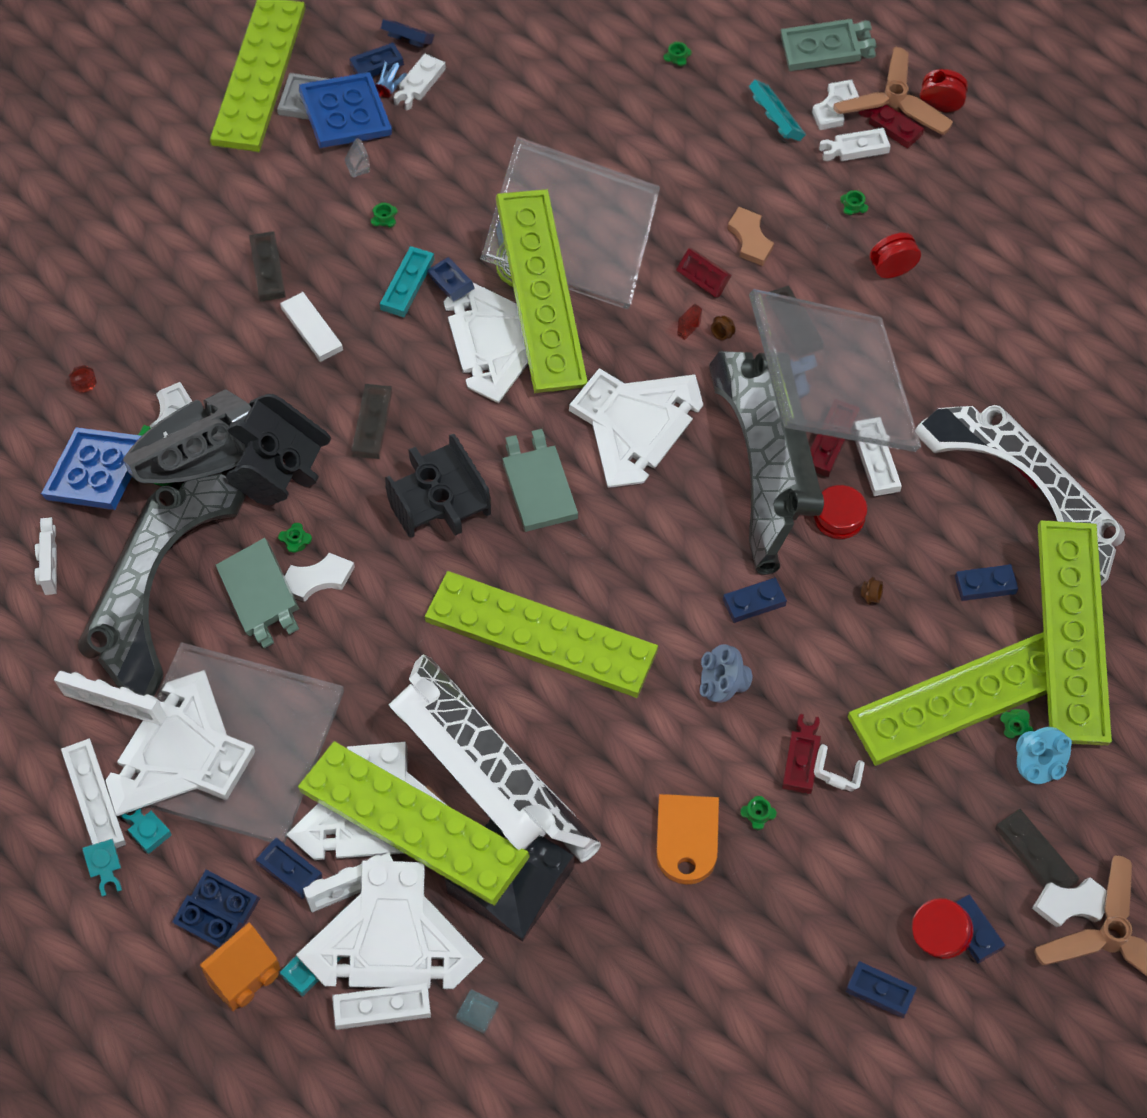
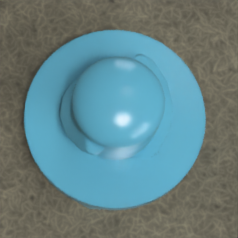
M1045 727L1035 732L1028 731L1022 734L1016 744L1018 752L1017 768L1021 776L1034 784L1061 779L1067 771L1066 765L1071 754V739L1054 727Z

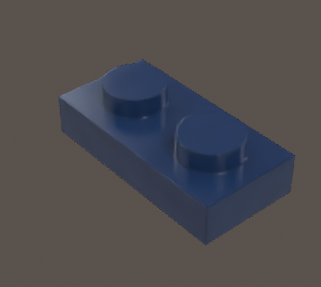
M383 19L380 28L388 31L387 36L400 40L403 36L410 39V44L423 47V44H432L434 34L393 20Z
M394 42L349 58L350 66L355 74L370 72L372 77L382 73L385 62H387L386 71H389L395 63H398L399 67L404 65L403 57Z
M449 257L427 270L430 278L453 302L475 289L471 279Z
M1011 564L956 571L955 580L961 601L1013 595L1018 591Z
M776 577L723 595V602L733 623L784 607L787 602Z
M275 838L256 858L257 865L302 900L305 897L303 888L308 887L312 882L323 877L322 872L278 838Z
M970 894L958 900L956 903L965 909L973 923V938L967 949L979 964L1003 950L1005 944Z
M859 961L846 992L904 1019L917 987Z

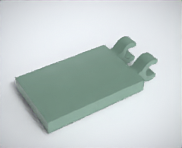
M852 19L781 29V39L789 71L861 61V55L865 58L876 57L874 49L876 48V42L870 35V30H872L870 21L853 24Z
M542 429L532 431V444L535 450L522 454L517 436L505 437L507 443L506 450L509 457L503 458V466L525 532L578 519V511L555 446L547 447Z
M265 538L216 564L245 632L249 636L254 634L258 643H262L263 648L274 643L267 626L278 620L289 635L299 630V626L292 614L299 607L273 550Z

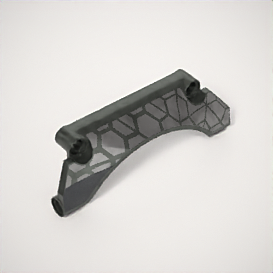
M719 351L709 363V369L715 394L721 395L730 403L743 431L751 479L749 543L756 572L761 575L775 573L781 567L778 551L794 526L793 520H797L799 515L820 516L824 508V498L817 479L787 355L758 353L754 359L751 352Z
M221 473L187 480L182 483L179 491L170 486H162L147 499L79 639L78 648L81 654L87 658H96L100 655L98 661L119 688H128L135 694L142 696L146 694L155 696L163 679V670L155 652L149 626L148 608L152 582L164 555L183 534L212 520L237 517L246 494L230 484L226 476ZM159 498H162L166 502L167 506L163 505L159 501ZM91 637L98 640L100 648L92 644Z

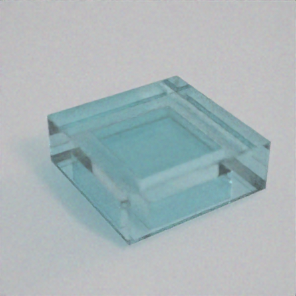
M470 989L456 1016V1020L485 1034L499 1007V1002Z

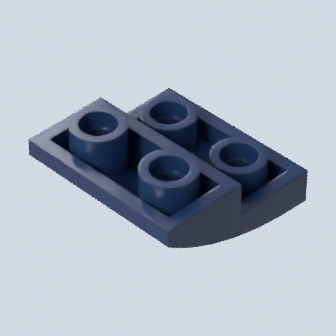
M205 870L192 895L186 896L172 923L220 948L244 927L257 906L260 897Z

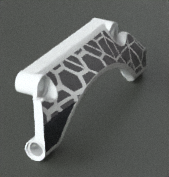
M992 405L981 414L973 406L938 408L917 426L915 434L933 453L953 450L982 452L1006 460L1023 470L1041 488L1053 508L1057 521L1097 524L1101 586L1108 580L1116 553L1114 547L1120 545L1125 537L1123 527L1003 408ZM1001 414L1002 421L998 425L993 426L992 419L996 415ZM1114 526L1116 528L1115 535L1112 538L1105 539L1103 535L1105 529Z
M422 655L415 662L409 677L412 684L407 686L389 704L392 710L409 725L518 850L521 848L525 850L539 835L543 837L547 833L551 838L563 841L580 862H585L594 856L600 849L601 843L498 735L432 658Z

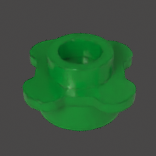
M673 42L668 47V53L664 54V60L678 66H684L687 57L691 56V50L682 42Z
M852 190L841 196L840 202L844 204L845 214L852 215L868 211V205L865 204V195L862 192Z
M379 203L373 207L374 217L371 219L373 226L393 227L396 225L395 215L398 213L396 207L389 203Z
M301 523L292 524L290 529L281 531L278 535L279 540L285 543L286 548L291 553L302 551L312 541L311 534L303 530Z
M1013 709L1010 712L1006 711L1001 714L1000 720L1005 725L1004 735L1007 738L1012 739L1017 735L1033 731V727L1029 725V712L1023 709ZM1018 722L1020 725L1015 726L1014 723Z
M755 796L748 803V806H743L740 811L741 816L747 818L756 830L763 829L764 824L768 820L775 819L777 814L776 809L772 808L770 803L762 796ZM756 811H761V814L757 815Z

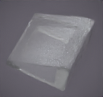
M359 138L355 139L345 157L346 166L352 177L360 176L370 171L369 157Z

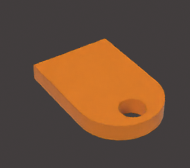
M659 794L656 858L660 870L670 880L680 884H695L706 879L714 870L718 853L719 797ZM682 862H690L695 867V870L691 874H683L679 871L678 865Z

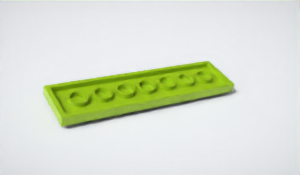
M257 0L210 138L211 146L260 152L306 10L305 2Z
M548 189L499 193L496 196V203L534 393L584 388L588 381Z
M1040 521L1038 524L1049 727L1059 729L1071 739L1072 744L1108 746L1112 742L1097 524Z
M447 571L425 615V622L635 698H638L658 652V645L450 571Z
M1044 632L849 712L848 719L874 765L877 766L1047 694Z
M335 741L298 786L300 792L494 906L530 858L528 851L523 848L518 850L509 840Z

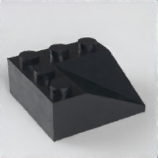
M490 818L485 827L507 839L503 831ZM540 835L525 849L528 851L530 858L495 906L448 878L445 880L447 894L523 942L574 870V855Z

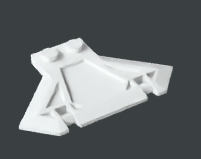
M473 283L474 290L454 302L447 297L444 301L446 311L454 310L455 315L449 316L448 320L463 373L472 372L473 377L466 379L468 389L499 404L528 365L517 303ZM483 370H488L489 372L483 374L482 371H483Z
M599 368L571 402L569 411L593 425L607 487L611 488L644 483L649 477V474L644 471L645 467L649 466L654 469L657 467L691 423L693 418L687 413L690 410L699 412L703 407V401L696 375L623 383ZM676 402L681 404L679 407L674 406ZM632 458L637 460L635 464L630 461Z
M205 670L165 684L162 692L168 695L165 702L160 701V706L166 714L162 725L143 720L117 761L119 765L124 767L121 773L109 774L106 784L116 816L194 789L202 790L226 801L253 757L255 749L253 745L227 736ZM178 701L183 702L179 708L176 707ZM134 773H138L137 778L132 780L131 778Z
M406 742L347 747L352 752L444 803L407 772ZM320 803L286 834L313 860H324L325 851L336 850V858L403 853ZM336 834V838L326 839V835Z
M362 861L361 894L296 954L324 986L336 987V977H349V987L392 988L427 983L428 988H430L431 979H443V989H454L483 960L482 956L424 896V864L420 862ZM337 957H350V963L337 964ZM431 959H443V966H431Z

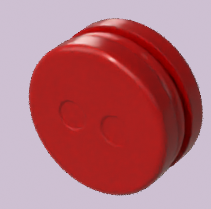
M948 69L933 70L923 78L920 99L937 111H957L966 102L968 82L958 72Z
M901 232L887 236L879 241L872 248L869 257L880 277L894 278L913 269L921 259V251L911 234Z
M834 485L823 490L824 508L822 514L814 516L818 529L823 534L834 539H847L858 534L864 526L867 514V503L863 495L858 490L846 485Z
M938 898L924 903L917 910L912 922V932L916 943L922 950L936 958L950 959L959 956L969 947L973 938V923L965 909L956 902Z

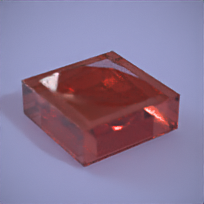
M696 304L692 305L678 319L677 336L686 340L700 326L701 307Z

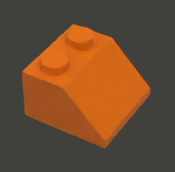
M250 923L246 924L200 964L209 986L233 1012L239 1006L242 1008L249 1004L255 996L254 993L263 985H270L278 977V972L281 970L278 959Z

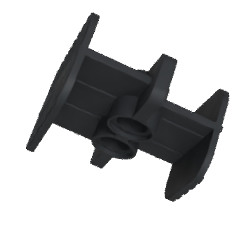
M265 394L251 400L249 405L252 409L246 420L235 421L228 428V432L245 444V451L236 468L227 473L226 479L255 502L263 505H272L288 498L289 493L286 488L291 479L304 487L316 484L319 476L311 470V467L321 447L330 443L331 436L327 431L320 428L319 425L275 394Z
M455 434L449 435L448 445L424 456H421L416 447L410 448L408 450L409 459L416 471L415 473L395 482L390 476L385 477V488L390 507L410 538L415 536L414 528L436 518L445 519L456 536L462 533L461 520L480 511H483L486 516L491 515L489 488ZM445 500V502L439 503L437 501Z

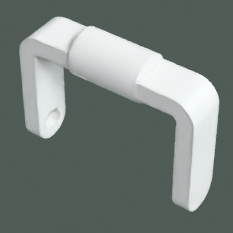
M822 744L819 747L814 768L815 776L841 790L845 789L852 792L859 788L864 762L859 760L856 763L853 780L850 782L846 778L823 770L828 747Z

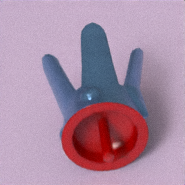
M385 62L381 77L375 86L379 97L389 98L397 88V85L407 76V73L402 74L392 82L399 64H393L388 72L386 71L387 62Z

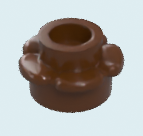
M725 315L716 316L711 324V332L719 340L730 339L736 332L733 320Z
M871 577L869 581H864L861 597L865 598L869 605L871 602L879 603L883 594V581Z

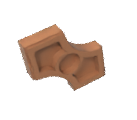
M738 207L728 223L727 230L734 234L741 243L740 257L763 266L774 248V242L768 240L761 232V215Z

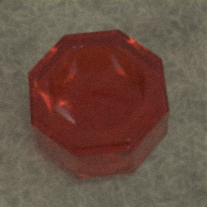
M86 365L75 367L69 374L72 388L80 393L91 391L97 384L94 370Z

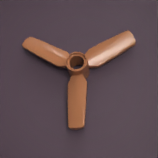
M894 47L887 78L888 83L884 93H872L833 104V109L838 114L880 107L887 104L898 112L902 110L904 114L941 135L946 134L953 123L952 120L915 96L907 95L909 54L906 50L899 47Z
M1114 856L1112 859L1104 908L1107 919L1101 929H1087L1036 947L1035 955L1042 965L1074 959L1104 949L1107 952L1120 951L1128 963L1147 976V942L1141 938L1131 936L1132 926L1127 920L1131 895L1132 863L1130 860L1123 856ZM1108 930L1117 931L1121 938H1114Z

